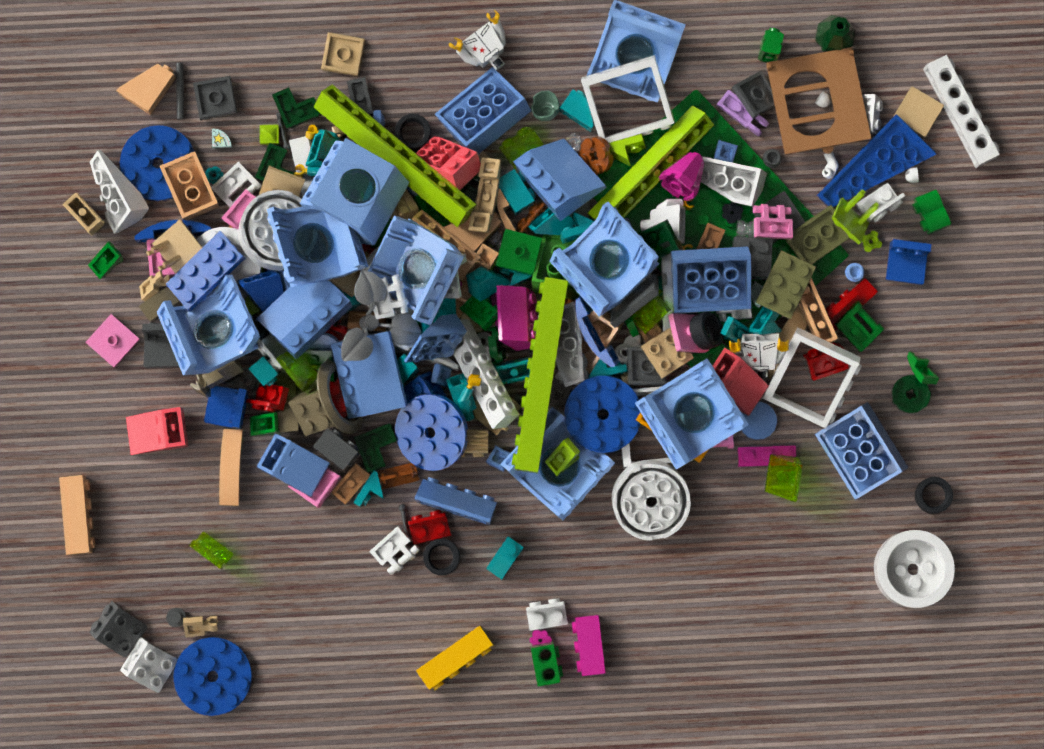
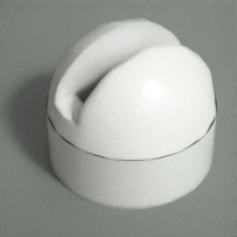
M822 91L815 104L820 107H827L831 104V96Z
M917 167L908 169L905 173L906 180L909 183H918Z

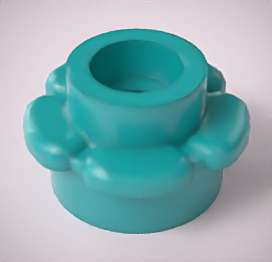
M217 166L210 167L205 172L208 182L212 183V185L224 176L221 169Z

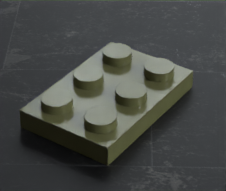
M832 205L793 230L792 239H785L795 255L811 265L850 239L847 233L832 220L835 212Z
M781 250L756 303L791 319L816 267Z

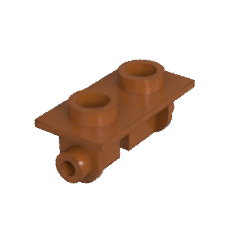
M534 203L529 209V214L518 222L516 232L533 236L535 233L528 226L548 208L545 206V203Z
M412 463L378 471L382 490L419 481L417 468Z

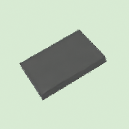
M655 273L637 286L619 305L611 309L610 324L614 328L618 327L659 294V278Z

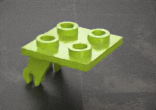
M863 189L849 202L842 197L832 216L834 223L841 227L848 237L858 245L862 242L869 225L867 219L879 206L875 202L861 216L852 209L864 196V193H866Z

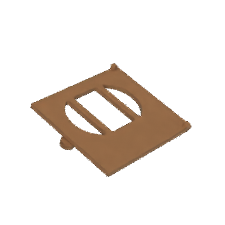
M852 47L766 63L785 155L822 149L825 154H830L834 146L871 140ZM800 72H814L826 79V82L784 88L786 82L793 75ZM829 88L834 112L796 119L789 118L785 99L786 95ZM835 119L833 125L826 132L815 136L801 134L792 127L794 125Z

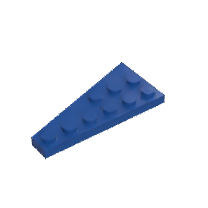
M896 114L816 196L827 207L830 205L834 207L838 205L842 197L848 200L856 196L862 189L866 191L936 155V153Z

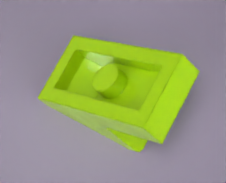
M642 134L609 143L611 146L609 148L610 154H613V158L628 166H631L628 153H638L642 149H646Z
M566 438L545 463L556 476H559L580 458L578 456L580 451L569 438Z

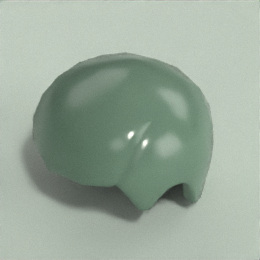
M549 90L540 91L533 96L531 111L536 119L551 121L558 115L560 104L555 93Z

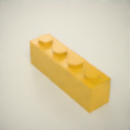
M478 626L421 666L416 672L429 690L431 688L436 690L444 685L442 680L448 676L452 679L460 673L459 668L464 665L468 668L475 663L476 660L474 658L481 654L483 657L492 651L490 647L493 644L481 626Z

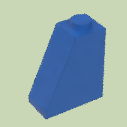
M269 270L237 280L239 286L261 313L284 293L280 274L275 270Z

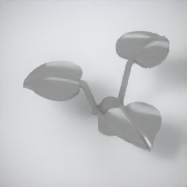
M362 270L355 284L354 294L358 302L363 305H370L372 303V306L359 321L361 329L353 328L346 333L341 347L343 361H361L368 358L373 351V342L367 337L368 331L375 330L377 327L391 328L392 341L396 344L412 343L421 335L417 321L409 313L402 314L400 312L392 318V325L379 323L375 315H371L376 306V301L384 300L386 286L376 274Z

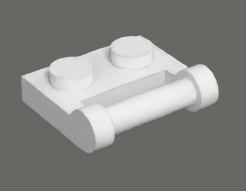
M237 162L211 189L230 208L238 198L233 202L229 198L247 181L251 183L247 190L252 194L256 190L259 191L262 185Z

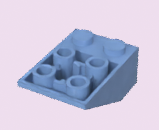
M456 314L440 316L419 336L404 360L405 363L452 356L467 332Z
M275 433L257 468L312 497L330 463Z

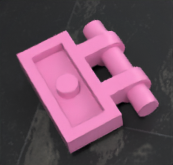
M768 204L753 206V213H760L761 217L754 218V238L789 240L793 238V220L785 219V215L791 214V207H784V205L768 206ZM769 214H776L777 218H769Z

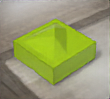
M260 125V145H269V143L279 145V125Z

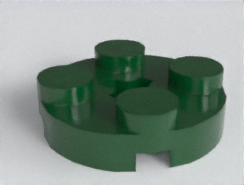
M493 326L488 329V332L492 331V336H488L490 357L495 358L492 364L500 365L506 359V350L502 348V342L499 341L498 326Z
M907 375L900 378L894 383L891 390L892 403L904 413H917L924 409L930 401L931 393L927 384L920 383L915 375ZM913 389L916 397L908 399L906 391Z

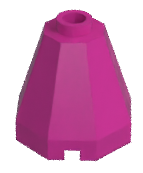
M689 152L660 174L659 180H663L661 183L662 187L674 197L684 196L683 200L685 201L694 199L699 190L705 165L703 157L696 152Z

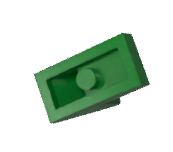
M109 241L88 266L99 279H102L114 266L123 262V257Z

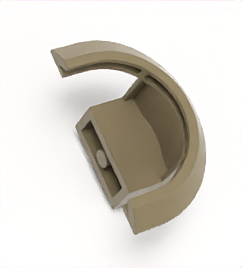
M221 332L206 340L208 347H217L222 345L228 337ZM236 359L210 373L196 374L198 381L195 382L197 385L193 383L190 385L197 393L209 398L211 397V388L244 371L239 359Z
M329 359L319 367L317 373L318 390L315 391L312 388L300 392L288 402L305 436L334 426L342 433L353 434L362 427L363 417H356L352 421H348L339 414L333 404L329 383L332 373L336 370V365Z

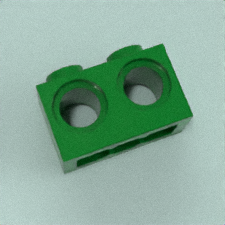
M553 642L530 646L537 686L561 683L560 677H563L562 666L557 665L556 659L560 658L558 646L554 647ZM542 650H549L551 656L548 659L541 658L540 653ZM546 669L554 670V676L551 678H546L543 674Z

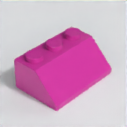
M497 286L499 341L516 351L529 349L531 339L536 338V331H533L534 320L538 319L535 312L537 298L530 289L518 286Z

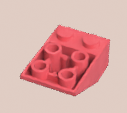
M433 136L416 152L420 158L459 190L480 170L481 163L476 151L438 136Z
M724 348L713 364L714 370L723 381L725 388L734 399L739 410L749 416L769 385L742 358Z
M181 407L126 417L131 455L188 447L184 409Z

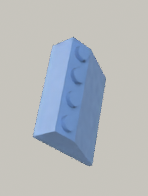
M492 67L436 112L435 116L461 146L474 150L479 154L530 113L531 109L525 98Z
M565 139L528 150L513 161L525 181L560 221L607 188Z
M748 247L671 251L674 313L751 309V254Z
M329 280L289 287L256 320L297 360L352 307V304Z
M390 331L367 335L373 342V351L368 358L361 361L342 360L341 347L343 340L331 344L348 419L408 406Z
M868 402L815 434L855 500L908 468Z
M428 477V480H422L415 496L417 503L487 525L491 524L497 505L493 497L483 495L481 498L475 496L476 492L468 489L462 492L457 490L458 486L446 483V486L438 484L439 480Z

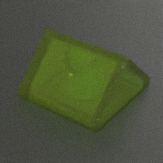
M286 351L276 358L302 392L317 379V372L303 355L296 360Z
M770 454L764 492L797 502L803 466L800 458Z

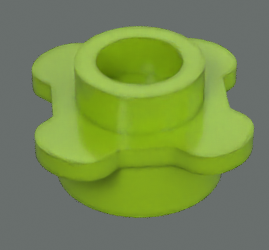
M871 231L870 234L864 235L862 244L865 252L881 248L882 242L879 241L876 231Z

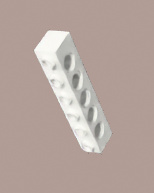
M945 55L927 64L923 70L940 102L944 105L943 108L975 168H978L996 159L1000 155V150L997 143L992 141L988 126L983 124L980 111L977 108L975 109L972 104L973 98L971 94L964 89L962 77L956 74L954 62ZM941 74L948 75L949 81L942 80ZM950 91H956L958 98H953L950 95ZM959 107H964L967 110V114H961ZM970 123L975 125L976 131H970L967 125ZM977 140L983 141L984 144H985V147H984V148L978 147L977 144H976V141H977Z
M460 320L467 332L454 350V356L467 381L471 374L480 375V386H473V393L492 429L506 428L519 416V413L470 320Z

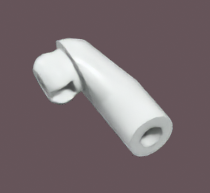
M833 151L830 154H824L827 165L823 169L822 175L827 179L834 177L839 168Z

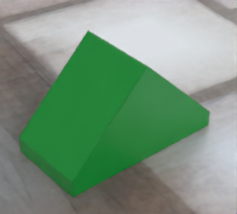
M274 412L250 417L251 436L281 434L279 433L278 413Z

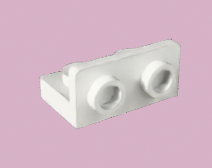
M862 94L870 133L876 135L878 130L881 129L879 117L880 111L883 109V102L876 94Z
M560 598L548 600L549 604L541 605V601L529 603L530 607L526 608L529 630L567 625L565 602H560Z

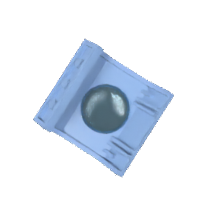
M614 0L587 76L655 55L665 85L686 24ZM651 67L600 82L612 88L626 91L629 94L643 97L649 101L658 103L660 98Z
M345 138L344 142L335 141L300 204L303 208L320 210L357 231L361 244L374 246L405 192L409 181L396 166Z
M342 193L344 198L348 200L347 194ZM276 207L267 209L269 215L268 222L272 226L273 239L279 250L278 257L283 264L284 277L290 283V287L344 277L368 267L359 234L336 218L323 211L303 207L287 210Z
M607 202L602 205L599 215L593 224L572 245L564 250L556 249L552 254L550 262L600 317L619 305L659 265L657 262L659 256L654 249L647 245L642 236L636 233L630 223L625 221L618 210Z
M394 215L368 271L380 278L386 277L388 284L393 283V275L399 274L400 280L404 284V295L408 299L409 304L407 306L414 310L412 318L431 325L464 256L455 245L415 221ZM391 291L392 298L397 300L396 291Z
M233 274L225 275L218 288L211 292L191 312L184 306L173 307L171 300L163 301L157 311L183 375L210 373L259 348L257 345V341L260 338L259 332L254 325L252 316L247 309Z
M708 359L703 360L635 403L675 469L680 468L749 425Z
M552 407L547 414L538 474L515 470V465H512L513 453L517 454L518 446L501 465L558 518L564 520L571 514L579 502L585 498L589 491L597 485L598 481L610 471L615 462L604 453L591 452L580 446L570 436L565 424L566 418ZM569 438L580 451L578 454L580 458L559 476H556L545 461L564 439Z

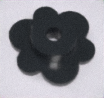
M731 202L730 205L724 204L722 207V218L726 219L729 224H733L736 220H741L740 214H742L743 208L734 202Z

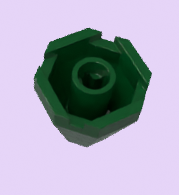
M830 15L818 23L815 41L820 45L823 52L850 48L853 46L856 30L846 17Z

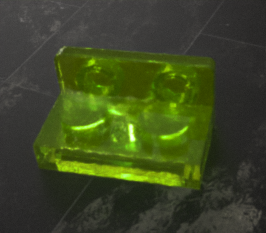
M523 127L517 131V135L512 139L508 138L503 141L499 150L505 155L513 169L516 170L517 168L513 161L528 150L543 146L544 144L534 129Z
M661 289L656 297L630 316L645 334L671 311L669 306L659 296L663 292Z
M202 532L196 540L193 539L189 544L191 548L219 569H223L233 556L230 550L206 532Z

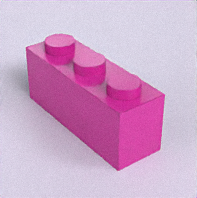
M599 615L575 618V622H572L573 634L577 633V641H574L575 653H579L580 661H576L577 672H581L582 676L605 674Z

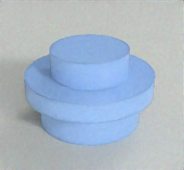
M851 263L846 267L845 276L851 282H858L864 276V268L858 263Z

